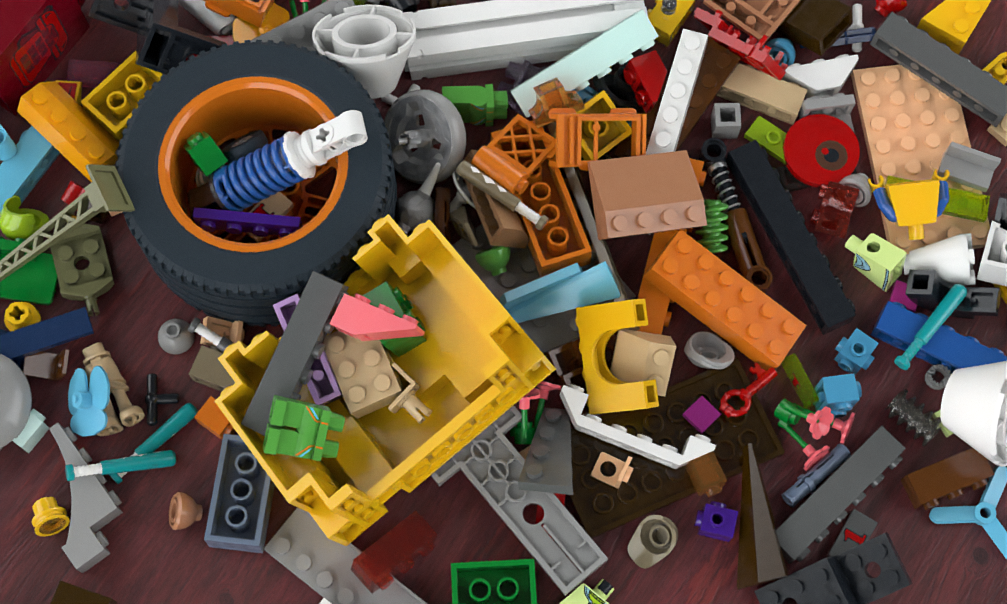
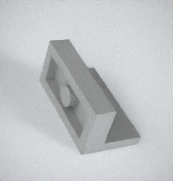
M951 142L943 154L937 175L944 177L945 170H949L948 180L986 193L989 189L994 170L1000 164L1001 158Z

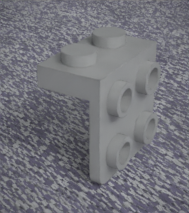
M837 93L826 98H820L819 96L809 97L801 105L798 112L799 119L813 114H826L842 120L854 132L850 115L855 105L854 94L845 95L844 93Z

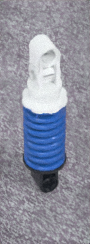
M357 110L343 112L338 117L320 124L314 129L302 132L301 135L295 131H289L271 144H266L263 148H258L254 152L240 157L238 161H232L229 165L218 168L209 175V182L187 192L191 219L194 221V207L242 212L245 208L251 207L253 204L259 203L263 199H267L271 195H275L279 191L293 186L295 183L314 177L316 166H321L327 163L329 159L367 141L368 137L362 113Z

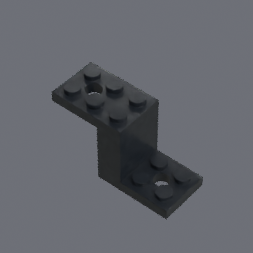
M93 0L88 17L137 33L136 64L166 75L170 72L169 69L178 67L181 61H188L186 58L188 55H200L199 52L203 50L207 52L211 50V47L219 48L222 47V44H226L223 41L178 26V0H127L128 4L125 6L117 5L114 2L115 0Z

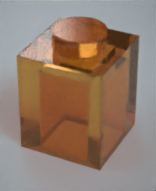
M713 451L688 461L685 468L699 497L704 494L711 497L723 491L722 487L727 482V479Z

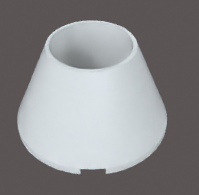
M383 5L351 6L343 8L344 13L334 17H332V14H328L315 25L312 32L313 44L320 56L325 55L329 60L337 62L339 67H344L349 74L355 77L356 82L359 81L371 99L380 98L391 93L398 84L416 38L414 20L411 17L409 19L404 17L399 9Z
M1007 361L956 369L951 374L943 393L940 411L942 425L992 463L1001 467L1007 466Z

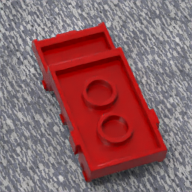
M696 8L694 17L709 31L708 36L712 40L741 57L742 62L781 81L788 65L783 62L780 66L778 65L784 55L783 52L779 51L774 60L769 55L772 48L767 45L764 46L769 38L768 36L763 35L757 44L758 40L752 35L746 42H743L739 37L741 30L736 27L733 29V25L728 26L720 19L723 14L722 11L717 10L712 15L708 11Z

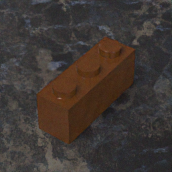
M971 448L907 474L901 479V482L914 509L923 506L925 510L939 505V499L948 497L950 501L964 495L963 490L972 487L974 491L988 485L987 480L994 473L986 457L974 448Z

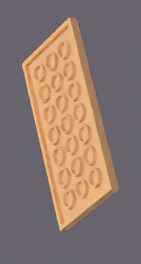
M902 65L852 71L853 87L875 185L880 183L879 175L884 178V188L885 184L931 179L934 170L937 169L938 172L943 154L951 142L971 148L961 104ZM947 180L949 202L942 215L937 217L936 223L924 224L925 238L920 240H909L908 226L895 225V222L889 221L881 212L887 241L909 254L911 250L959 234L971 233L972 249L984 248L990 224L982 191Z

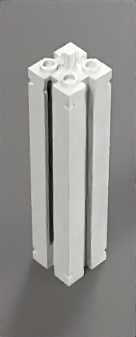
M491 0L418 10L415 13L412 11L403 12V16L408 19L411 17L416 25V38L404 66L405 72L410 71L411 80H419L423 77L433 78L557 61L639 10H644L648 17L647 8L645 7L644 0Z

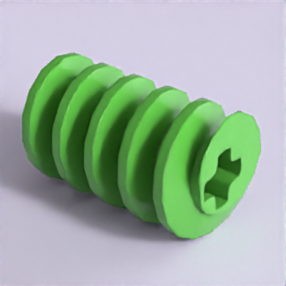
M706 199L704 200L707 225L695 231V234L703 236V239L697 240V242L711 253H720L728 250V246L721 243L728 239V235L721 233L728 229V225L721 223V221L728 219V215L721 212L728 208V204L721 202V200Z

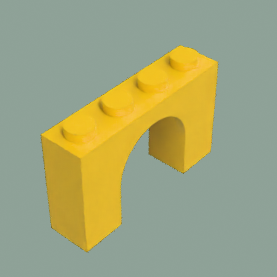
M632 299L577 307L575 321L579 329V350L583 360L582 375L586 383L587 394L589 395L586 401L589 414L658 407L656 379L636 382L619 380L610 372L605 360L607 342L615 332L625 328L648 326L645 299Z

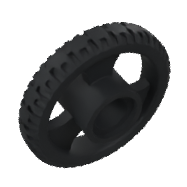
M629 61L622 64L623 66L614 75L606 74L599 79L597 75L593 77L597 93L604 90L616 108H634L636 111L643 109L637 103L631 85L627 84L624 78L623 70Z

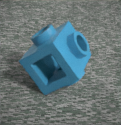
M856 328L849 339L843 337L836 346L835 350L839 353L834 360L838 362L841 369L849 373L857 374L861 368L867 370L875 358L871 353L878 345V342Z

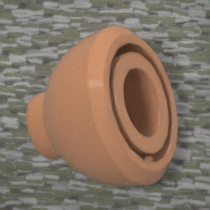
M177 492L174 494L169 507V524L173 530H182L191 526L195 521H200L203 512L202 505L196 504L194 499L185 493Z

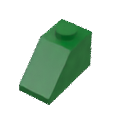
M205 131L192 134L186 140L187 144L183 146L193 163L206 177L228 162L211 136Z

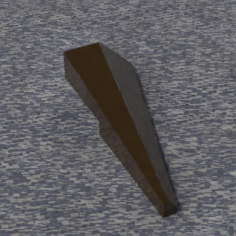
M752 443L745 445L743 449L737 590L788 576L774 526L775 520Z

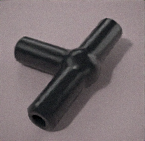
M155 373L147 375V395L145 396L147 424L149 426L157 425L158 404L179 403L178 393L158 394L157 375Z

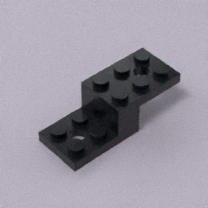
M887 532L841 554L824 558L754 592L760 604H786L788 598L795 599L797 604H869L913 583ZM871 562H876L881 568V573L877 578L870 576L867 571L868 565Z

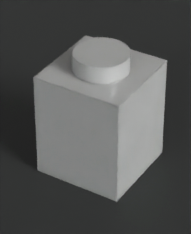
M714 103L711 113L712 138L737 139L741 129L740 103Z

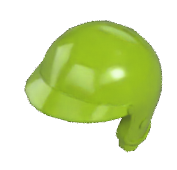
M16 195L4 202L0 212V230L7 238L13 241L15 238L26 240L49 221V217L39 210L19 209L21 201L20 197Z

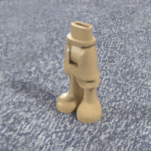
M101 342L83 349L85 357L83 364L87 375L88 389L93 368L101 366L107 373L110 393H113L120 411L119 420L109 399V403L104 409L108 422L105 429L97 435H113L123 430L122 424L126 427H131L139 423L145 416L144 412L139 406H132L126 395L129 387L111 358L110 352L105 351Z

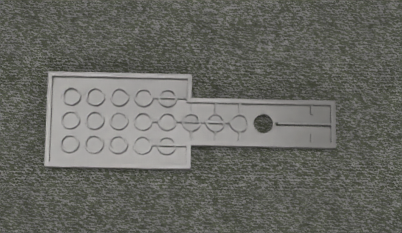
M513 405L430 476L438 486H441L461 470L566 596L607 562L608 558L553 493L519 490L518 480L525 459L504 436L522 418L521 413ZM529 504H538L544 510V518L537 524H529L522 515L524 508Z

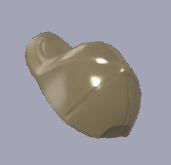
M647 516L639 524L629 541L628 553L631 559L639 567L647 569L665 558L676 546L678 540L676 525L665 516Z

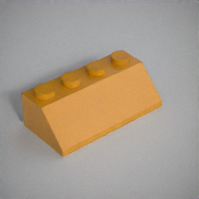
M55 81L40 82L21 96L17 112L90 182L92 180L86 169L87 164L112 166L116 163L118 157L115 151L119 146V142Z

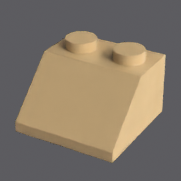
M621 329L618 331L610 372L616 378L625 382L656 379L658 396H665L676 344L671 336Z

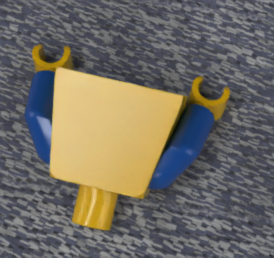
M935 169L931 179L885 184V188L883 176L879 175L880 183L877 185L872 184L871 179H868L878 208L889 221L895 222V225L908 226L909 240L924 239V224L936 223L937 217L942 215L949 202L947 183L950 174L949 170H945L944 177H939L937 169Z

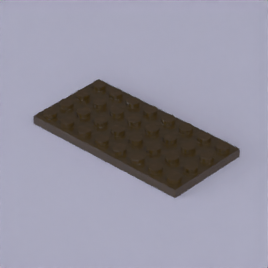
M738 358L734 359L724 369H710L668 387L665 396H658V407L611 412L599 417L602 419L601 423L612 426V424L620 425L627 429L626 433L637 437V434H642L650 437L653 444L661 447L663 444L673 446L678 449L677 453L679 454L682 453L685 442L690 435L694 437L695 434L703 435L711 439L710 443L716 445L715 450L710 455L680 468H671L575 430V428L571 429L573 495H569V498L585 532L591 539L741 474L743 470V449L749 443L754 445L759 465L784 455L785 451L756 394L752 396L750 409L742 416L728 418L719 410L720 400L725 392L733 389H745L751 384ZM701 396L721 413L720 417L703 434L699 433L682 416ZM732 396L727 400V403L735 410H740L745 404L739 396ZM601 452H605L626 462L628 456L632 457L629 466L634 469L628 482L622 481L619 489L591 476ZM604 462L600 466V471L604 476L610 477L616 473V467L611 462Z

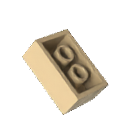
M340 331L325 337L323 341L325 353L349 412L356 418L363 417L391 404L405 390L397 370L392 366L394 362L390 352L382 345L380 340L361 341Z

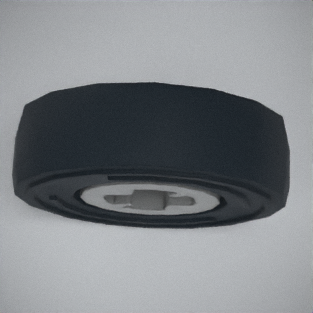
M262 130L253 131L229 143L221 152L227 158V163L230 164L232 161H238L240 157L246 156L258 148H263L264 145L268 144V139Z

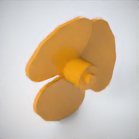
M273 3L260 28L237 17L232 24V38L234 42L238 41L239 43H245V40H252L289 21V12Z

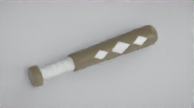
M462 161L458 165L456 172L459 176L513 212L516 211L522 214V216L535 224L537 230L541 231L547 224L549 218L546 215L540 216L531 208L525 206L521 199L510 193L468 161Z

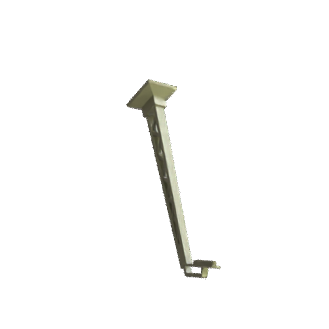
M86 165L92 182L84 188L85 192L0 260V282L98 213L107 211H135L115 166ZM90 200L93 207L88 210ZM76 210H77V217L74 216V215H72V213H74ZM66 219L71 221V223L65 226ZM53 228H55L54 234L49 233Z

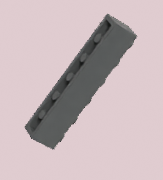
M891 12L875 33L870 43L871 46L994 127H997L1006 115L1007 85L993 78L989 72L982 71L973 65L969 59L961 57L950 50L946 44L939 43L930 37L926 31L916 28L903 16Z
M312 272L241 422L242 425L265 436L267 423H270L268 419L273 396L278 395L296 400L301 399L299 392L302 385H306L313 374L311 366L314 360H318L324 351L325 344H323L327 333L331 334L334 330L330 322L343 295H349L347 293L348 286L321 273Z
M883 426L776 530L783 558L789 564L795 559L801 562L811 552L808 546L814 540L819 544L830 533L826 528L832 522L838 525L848 515L845 509L851 503L857 506L867 496L863 491L869 485L873 488L876 487L885 478L882 472L887 467L892 470L903 460L900 454L906 448Z

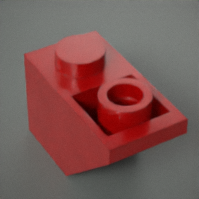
M656 50L630 59L623 70L625 81L631 85L637 103L643 107L646 114L651 112L658 101L667 74V69Z

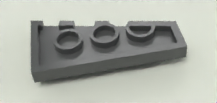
M544 407L518 480L519 490L573 495L571 419L566 409Z

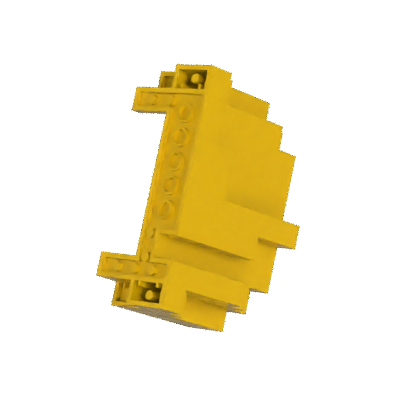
M389 214L384 218L378 219L367 232L373 241L360 247L357 254L352 258L362 269L353 272L344 283V285L349 287L347 290L349 296L354 297L355 294L363 296L387 281L393 288L398 287L402 294H406L414 307L411 311L415 317L418 316L426 329L424 337L427 341L400 357L390 350L389 352L393 362L420 386L415 396L432 410L429 417L418 410L426 419L421 424L404 408H400L394 414L388 409L391 404L363 417L356 418L350 414L345 399L342 397L325 405L332 412L345 417L342 432L328 430L326 439L339 442L336 458L322 457L321 461L284 454L264 453L262 448L265 436L242 425L241 422L282 336L278 339L266 330L264 333L256 335L248 346L241 341L229 345L218 358L235 381V384L226 387L221 392L220 397L214 402L287 502L309 512L328 539L344 546H348L388 512L384 503L400 489L408 493L413 491L556 370L430 219L425 223L419 224L410 236L403 231ZM398 372L404 389H406L410 383ZM303 384L299 392L301 395L300 401L315 404L307 384Z

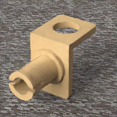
M394 362L392 366L410 385L391 403L388 409L395 414L400 408H404L421 424L426 419L418 410L427 417L430 416L432 410L415 396L420 386Z

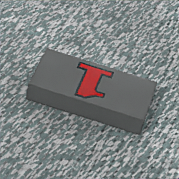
M853 509L828 552L827 557L836 556L868 541L878 522Z

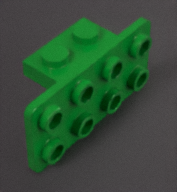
M0 236V260L23 243L25 239L15 238L13 241L6 240ZM41 253L0 282V298L46 306L50 305L53 302L58 282L52 254Z

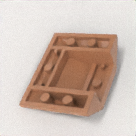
M704 0L703 4L715 12L717 10L722 11L723 18L749 36H754L759 42L763 35L770 38L801 0Z

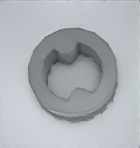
M943 364L933 365L925 374L926 384L934 390L945 388L951 376V371ZM936 371L944 376L940 383H936L935 380L933 381L932 376Z

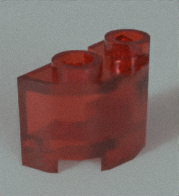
M829 181L827 185L822 184L817 198L821 200L819 210H813L810 223L815 225L814 230L845 239L851 213L860 189Z

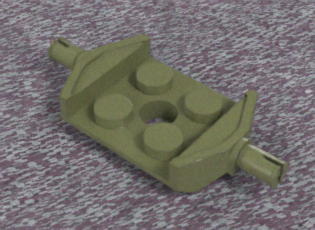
M66 219V225L71 223V221ZM83 224L50 248L62 297L69 300L84 301L87 306L88 315L94 316L92 309H94L95 315L100 314L96 301L98 300L97 297L108 292L113 287L114 280L100 227ZM85 259L90 262L85 270L76 269V263L79 260Z

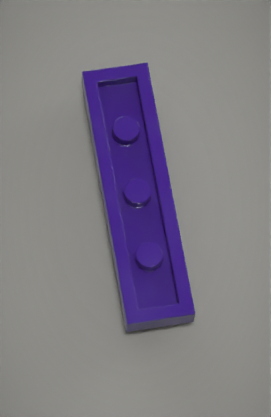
M194 207L193 212L195 224L206 232L225 230L231 234L246 232L253 233L259 237L278 235L282 238L303 227L301 217Z

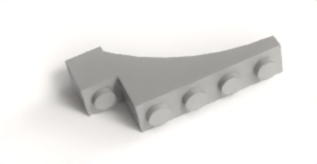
M56 423L49 428L58 443L66 465L72 464L73 467L90 465L89 462L92 461V458L83 447L79 450L74 442L78 438L69 426L64 428L59 423ZM102 474L75 477V480L70 481L71 520L67 542L61 548L76 570L81 573L86 572L110 554L106 548L109 545L108 540L101 531H97L123 513L118 506L122 501L114 490L108 492L104 486L107 480Z

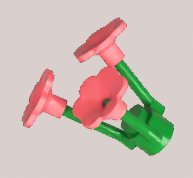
M542 381L536 386L539 389L533 388L519 400L522 418L517 427L514 426L510 429V436H514V444L532 443L543 412L545 400H548L550 391L560 390V385ZM539 398L533 426V422L528 421L527 409L530 408L531 399Z
M784 398L776 407L774 417L780 420L778 426L785 429L809 457L804 464V470L809 471L829 453L830 447L826 445L816 450L811 444L808 445L789 425H796L801 417L805 418L811 424L809 431L816 440L820 439L822 435L825 436L830 430V425H832V428L841 431L840 443L844 444L856 413L852 412L845 421L838 418L834 420L831 408L827 406L821 411L813 412Z

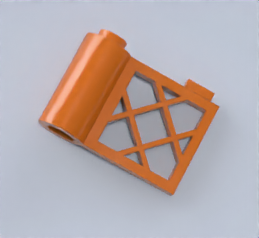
M517 114L487 146H482L476 152L471 164L513 195L517 193L521 195L528 187L529 181L527 179L546 159L551 161L556 156V139L520 114ZM519 124L527 129L528 135H514L513 129ZM543 140L549 146L546 149H535L533 141ZM529 141L530 150L516 151L515 142ZM511 142L512 151H501L497 146L499 143ZM532 156L533 163L528 168L518 162V157Z

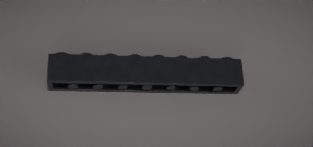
M754 140L729 151L727 165L822 334L825 335L851 323L856 316L855 306L844 295L840 279L832 274L828 258L820 253L816 237L812 232H808L804 225L805 219L799 210L796 211L792 204L793 199L790 192L784 189L780 183V175L777 169L772 168L768 162V154L763 146L760 147L758 142Z

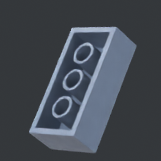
M223 434L204 541L212 548L263 553L275 484L239 435Z

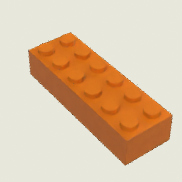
M540 118L530 121L544 131ZM519 124L513 129L514 135H528L527 129ZM503 129L498 130V131L491 132V141H492ZM543 140L533 141L535 149H546L549 146ZM529 141L515 142L516 151L530 150ZM511 142L499 143L497 146L501 151H512ZM532 156L518 157V162L528 168L533 163ZM548 159L527 179L529 184L526 190L521 195L518 193L515 195L522 200L521 202L525 206H528V208H531L540 216L546 215L549 218L544 228L539 231L535 228L533 222L519 214L528 235V246L540 278L574 263H578L580 267L589 265L592 250L560 169L549 166L550 160Z
M681 229L668 241L643 276L653 286L754 363L757 362L766 371L770 367L775 369L780 366L807 326Z

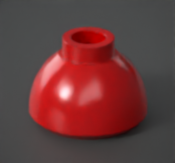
M875 0L876 7L874 10L886 18L891 12L899 13L908 5L906 0Z

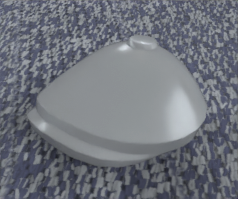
M702 331L693 334L688 339L684 348L686 356L694 365L706 369H724L735 358L733 349L717 335L710 332Z

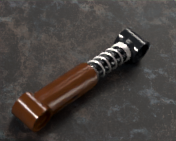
M718 138L707 139L702 145L698 159L704 161L703 168L713 177L712 184L716 186L714 190L719 194L717 199L728 204V208L723 212L728 215V219L723 220V223L728 225L726 232L741 275L762 292L766 293L773 279L772 273L765 265L746 209L739 208L741 203L737 202L736 198L738 195H735L733 191L735 187H732V179H729V171H726L727 159L725 156L727 147ZM707 152H715L718 157H710ZM751 278H760L763 285L754 284Z

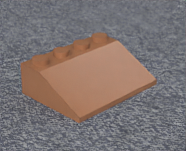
M687 150L587 162L598 240L689 229L707 225L704 199Z

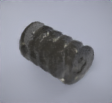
M904 389L897 394L883 411L890 409L889 419L897 415L899 416L896 425L900 426L907 423L906 433L915 430L914 440L924 437L921 446L925 447L942 428L940 427L941 417L931 420L933 411L929 410L923 413L925 404L922 402L914 406L917 398L912 396L906 399L908 390Z

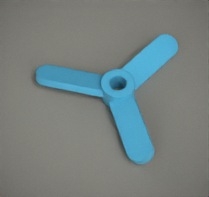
M996 466L993 469L994 475L989 478L988 485H986L979 504L976 506L935 507L930 511L929 518L936 524L976 523L983 526L1007 559V531L996 518L995 509L1007 483V467ZM980 510H984L987 513V518L981 516Z

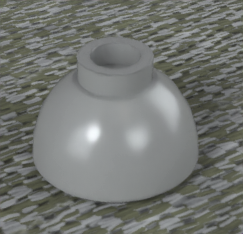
M857 173L844 177L837 185V194L841 200L854 207L867 205L872 196V188L868 183V176L863 173Z
M177 318L163 323L158 331L160 347L165 352L175 355L189 350L195 339V333L187 330L190 324L183 319Z

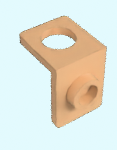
M601 452L591 476L619 489L622 481L628 482L634 469L629 466L632 457L628 456L626 462L605 452ZM604 462H611L615 465L616 473L613 476L606 477L601 473L600 466Z

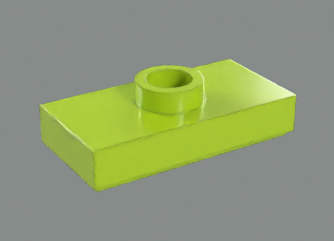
M758 116L745 133L744 138L750 142L756 140L759 146H763L768 154L786 165L782 147L787 133L761 116Z

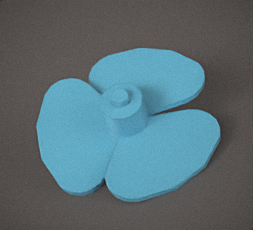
M101 366L93 368L90 375L89 389L87 375L82 368L76 369L70 380L68 408L73 415L70 427L73 433L82 437L98 434L105 429L108 422L104 409L107 407L110 399V383L107 373Z

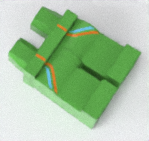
M485 84V88L482 86L442 87V95L454 104L462 117L463 123H471L473 125L485 123V126H493V119H507V91H493V84Z
M278 395L273 396L268 419L270 423H267L262 446L264 453L284 454L321 461L322 457H337L339 442L326 439L328 430L342 432L345 422L343 415L332 412L328 406Z

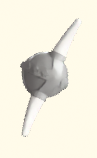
M439 162L435 164L429 176L417 191H410L397 200V224L406 234L429 219L434 223L435 201L430 197L440 170L441 164Z

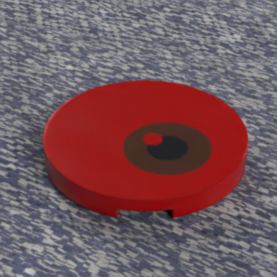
M826 114L808 115L796 121L788 130L782 147L787 164L786 167L790 173L802 183L812 187L838 185L844 177L852 174L860 156L858 139L852 129L842 120Z

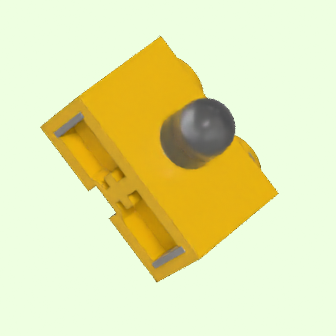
M656 0L654 9L649 8L647 10L648 19L658 34L655 40L668 47L678 33L679 28L692 13L696 0Z

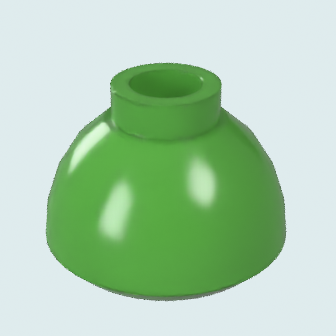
M494 246L477 253L475 259L483 269L490 271L492 276L502 274L507 271L506 265L510 259V247Z

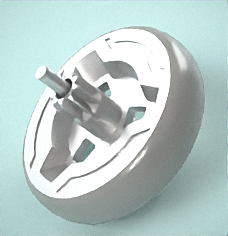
M414 90L400 96L391 105L384 123L391 144L394 169L397 173L410 182L422 185L435 164L439 162L441 166L435 184L449 178L462 162L466 149L465 126L454 104L445 96L435 91ZM420 114L423 115V119L425 122V125L423 126L419 125ZM441 143L440 149L433 147V145ZM412 148H418L414 152L411 151Z

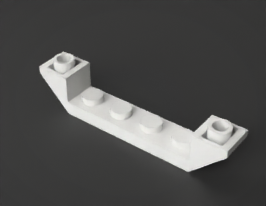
M569 384V387L563 385L560 392V397L575 430L671 468H680L710 455L715 450L716 445L710 443L711 439L695 434V437L690 435L687 438L682 453L679 454L677 453L678 449L673 446L663 444L661 447L653 444L650 437L642 434H637L636 437L626 433L627 429L620 425L612 424V426L601 423L602 419L597 416L587 414L585 417L581 415L589 396L584 393L583 388L573 384Z

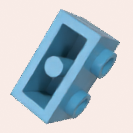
M855 374L822 377L812 391L816 412L818 410L821 411L827 406L831 408L834 418L846 416L862 395L861 385L859 381H856Z

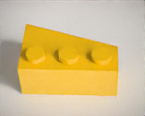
M945 0L925 15L917 28L926 31L930 37L939 43L946 44L950 50L959 55L991 0Z

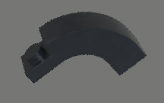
M909 269L906 295L918 306L934 312L955 284L943 280L936 270ZM965 287L967 289L966 297L950 315L951 317L974 319L975 315L998 316L1001 291L999 288Z

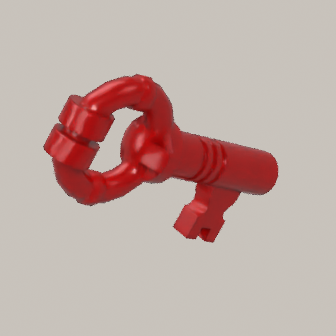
M756 362L754 364L755 368L751 366L749 371L753 375L756 374L757 379L745 389H733L725 392L720 400L719 410L728 418L746 414L751 407L752 396L778 375L773 367L766 371L761 369V366ZM732 396H739L745 404L740 410H735L727 403V400Z

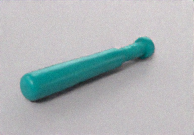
M955 284L914 336L915 339L911 345H909L902 356L895 358L894 363L899 368L907 370L910 367V361L920 348L928 343L966 297L967 289L963 285Z

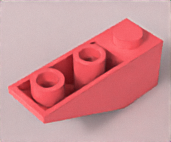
M344 294L330 322V325L338 331L361 341L423 336L425 333L418 326V320L405 314L402 318L393 315L395 312L393 309L379 304L378 308L370 305L371 300L359 294H355L354 297Z

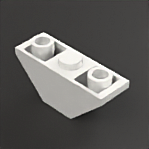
M843 54L830 60L817 59L804 65L799 63L791 64L785 70L786 73L781 80L789 83H798L802 88L807 89L806 98L819 96L820 98L831 97L839 93L854 70L859 58L858 55L849 56L848 54Z

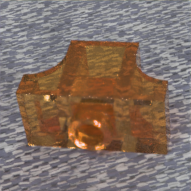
M556 77L533 87L536 94V103L528 112L536 127L540 128L556 122V119H549L548 112L551 108H573L577 112L584 109L585 106L579 94L575 90L566 91Z

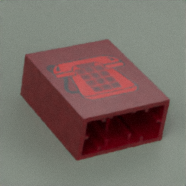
M0 0V107L16 116L21 96L38 83L45 82L90 28L81 10L85 0Z

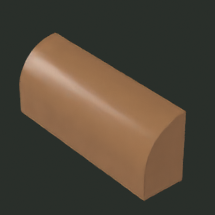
M471 149L463 161H468L471 164L478 150ZM465 180L490 245L525 249L528 244V235L518 212H513Z

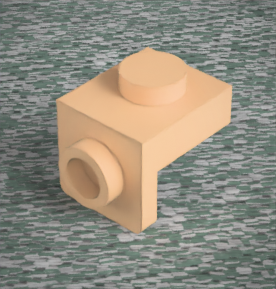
M209 316L203 319V325L219 336H224L234 343L243 341L245 335L243 321L230 322ZM201 336L200 344L216 346Z

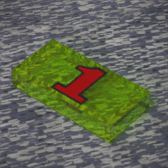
M791 354L784 359L782 366L804 408L810 409L816 405L819 397L796 354Z

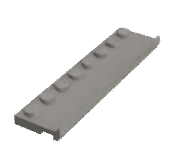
M298 507L264 547V550L332 604H427L351 543L348 546H344L328 539L310 513Z

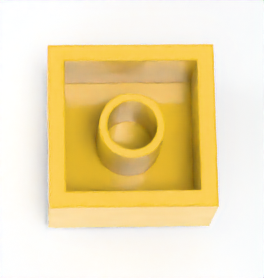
M603 90L578 107L576 113H609L616 106ZM582 121L581 156L584 160H593L594 130L592 125L594 121ZM598 121L600 125V130L598 131V158L632 134V128L627 121Z

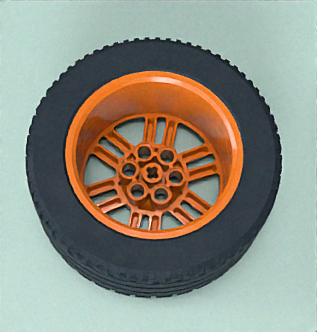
M245 40V43L236 41L232 45L222 44V47H211L210 51L205 52L203 50L199 52L200 55L190 56V60L186 62L181 61L178 67L169 69L170 72L167 75L163 74L158 83L154 82L152 84V89L144 93L145 97L138 101L137 109H133L132 117L127 120V129L123 130V137L119 143L121 150L117 152L116 168L135 208V211L123 212L126 223L152 268L167 287L180 299H184L188 305L198 311L203 310L208 316L217 319L223 318L230 322L243 321V323L251 327H266V324H270L273 327L280 325L273 304L297 293L302 295L313 271L344 284L353 272L362 269L352 258L357 254L360 247L373 241L367 232L378 219L384 218L389 214L395 221L397 183L391 144L383 118L367 90L363 88L359 81L356 82L352 74H349L344 67H339L334 60H329L327 56H319L317 51H309L303 46L298 48L296 44L291 43L287 45L282 41L274 43L273 40H268V42ZM357 110L362 113L368 137L365 143L329 159L327 163L321 166H316L315 176L295 183L291 186L295 188L293 191H279L294 205L285 216L301 217L303 227L282 238L278 235H268L259 243H242L249 237L245 232L241 234L229 233L224 239H221L218 236L225 232V230L206 232L191 219L187 192L197 188L194 179L198 167L193 163L183 146L187 144L186 140L192 134L205 131L211 136L216 145L220 147L233 138L238 139L253 131L262 130L268 139V144H271L273 142L272 130L295 131L301 135L302 132L314 129L320 124L338 117L343 112ZM334 168L336 169L337 176L329 198L306 192L308 187ZM258 203L245 208L242 212H250ZM309 209L317 211L318 214L314 217L306 214L305 211Z

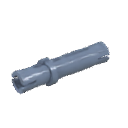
M839 443L806 474H801L797 478L798 481L781 494L786 504L793 508L807 494H812L816 491V486L851 457L848 448Z

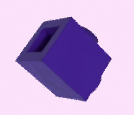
M713 501L710 504H705L702 511L698 510L694 526L699 527L697 535L730 542L734 535L738 511L727 509V505Z

